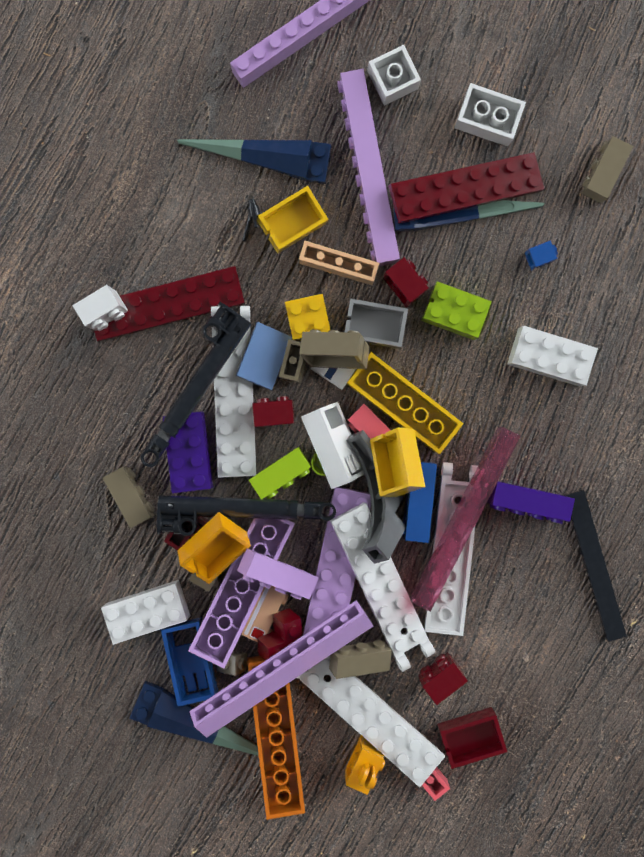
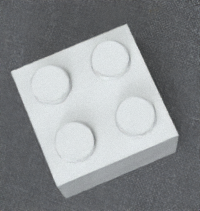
M404 45L369 61L367 72L384 106L419 89L421 79Z
M108 285L72 305L84 326L95 331L105 329L112 320H120L125 316L124 313L128 311L117 291Z

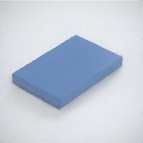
M256 322L236 376L272 390L283 362L288 339L291 340L292 337L260 322Z

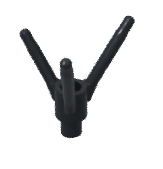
M255 199L248 201L249 214L242 239L244 242L247 239L251 222L253 221L254 227L258 228V215L262 214L259 206L256 205Z

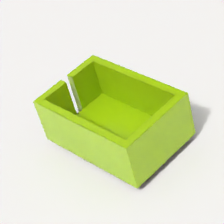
M437 281L433 286L428 300L429 303L425 308L421 321L476 340L479 338L492 301Z
M297 447L250 478L249 482L261 500L265 497L270 499L278 493L277 489L280 487L286 489L292 485L295 477L299 476L301 479L310 473L309 468H311V464L300 447Z

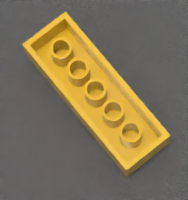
M372 352L368 356L367 369H357L347 382V385L401 427L414 429L416 438L436 454H441L464 424Z

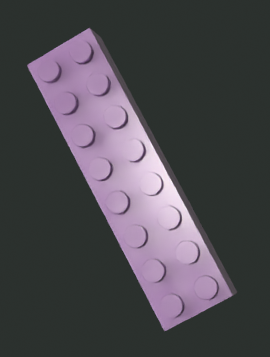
M340 486L334 488L331 503L336 508L335 517L363 502L367 504L370 510V493ZM331 507L328 516H330L333 513V509ZM330 520L326 524L315 575L319 578L310 598L303 635L349 606L356 575Z
M254 518L247 531L251 544L248 549L277 560L295 523L284 519ZM244 553L230 565L188 650L222 668H225L264 586L259 584L260 581L254 580V583L243 579V574L237 571Z

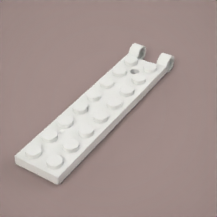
M219 306L211 307V316H214ZM240 306V315L249 322L250 306ZM212 327V337H214L215 334H216V331H215V329ZM250 328L214 379L218 478L256 475L255 429L252 404L253 383L236 376L251 337Z
M442 462L424 630L431 633L463 636L482 467L470 466L469 482L452 480L453 463ZM458 496L461 497V502L459 504H456L454 501L455 498Z
M363 502L330 520L386 642L392 650L399 669L404 672L411 668L404 652L418 644L426 658L435 654V649L426 635L392 558L390 557L387 561L374 564L362 550L371 525V513L367 504ZM402 628L407 629L405 634H401Z
M330 656L297 677L419 787L445 758V755L356 676L336 679L329 669ZM330 675L331 681L326 682L324 676Z

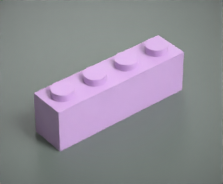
M247 548L237 570L243 574V579L254 583V580H258L260 585L269 589L272 585L276 587V591L286 594L287 591L291 592L290 596L299 600L302 597L310 600L319 578L309 572Z

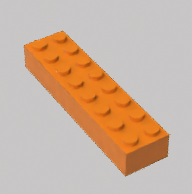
M261 656L248 657V671H251L265 660ZM290 683L253 706L266 820L305 813Z

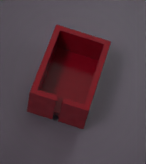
M492 707L437 724L451 769L508 752L497 716Z

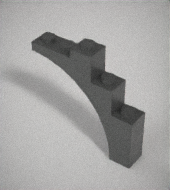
M362 430L350 435L346 441L355 452L369 487L371 525L362 550L376 564L390 559L406 529L404 523L395 514L403 496L380 497L370 438Z

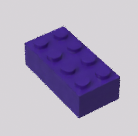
M202 411L192 412L183 427L179 429L176 437L170 438L168 441L170 444L166 448L172 493L213 488L205 414Z
M495 480L489 481L485 502L489 503L490 507L495 510L505 511L508 508V511L523 516L527 512V515L533 518L544 520L545 516L547 520L563 524V521L570 522L575 498Z

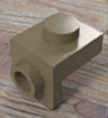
M232 653L225 668L217 665V672L234 676L246 672L248 665L247 653Z

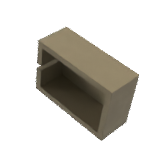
M313 329L309 332H302L299 354L310 367L367 369L370 347L358 331L349 330L345 333L329 330L328 332H321Z

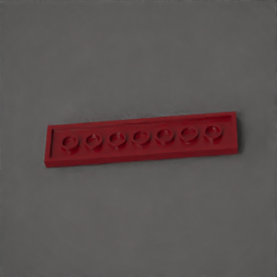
M533 152L391 183L389 189L398 224L541 192L544 190L536 155Z
M236 266L120 295L128 309L124 313L125 316L117 321L112 320L108 323V327L101 331L94 330L96 340L100 342L211 313V307L218 306L219 302L230 308L243 305L245 300Z

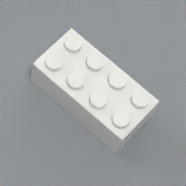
M522 326L517 330L507 365L579 387L587 386L598 348Z
M179 580L108 602L101 607L113 645L185 622L190 617Z

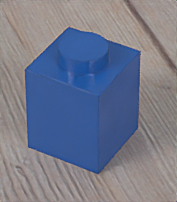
M551 240L532 247L525 252L531 270L558 259L557 248L555 245H552Z

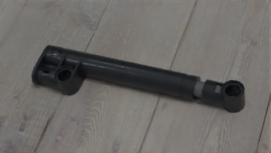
M221 302L218 303L219 308L214 316H211L201 329L202 337L213 345L212 349L173 404L164 421L158 426L161 429L159 433L154 434L140 454L141 462L147 467H153L158 463L160 457L170 444L168 442L170 438L176 437L179 429L183 427L251 326L248 320ZM207 327L215 329L216 334L214 337L207 335ZM152 452L155 454L153 462L148 463L144 460L146 453Z
M160 495L157 505V534L162 535V532H173L175 535L190 536L198 529L199 517H214L218 512L227 518L297 520V517H304V519L329 521L335 517L336 508L331 502L305 501V504H298V500ZM324 506H330L333 509V513L330 516L322 514L321 510ZM185 521L192 523V531L185 530Z

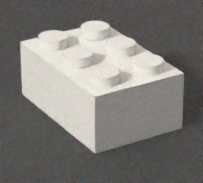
M470 83L454 128L508 147L514 139L526 102Z

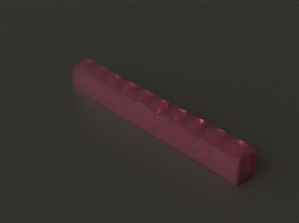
M504 427L497 428L411 596L414 604L431 612L521 437L520 435Z

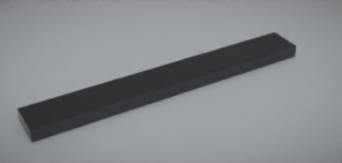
M579 490L565 494L564 496L575 498L571 520L606 640L610 642L627 637L585 491Z

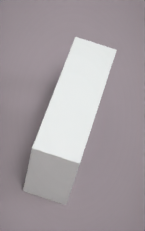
M338 402L301 416L331 489L350 483L364 475L363 468L355 452L346 441L352 434Z

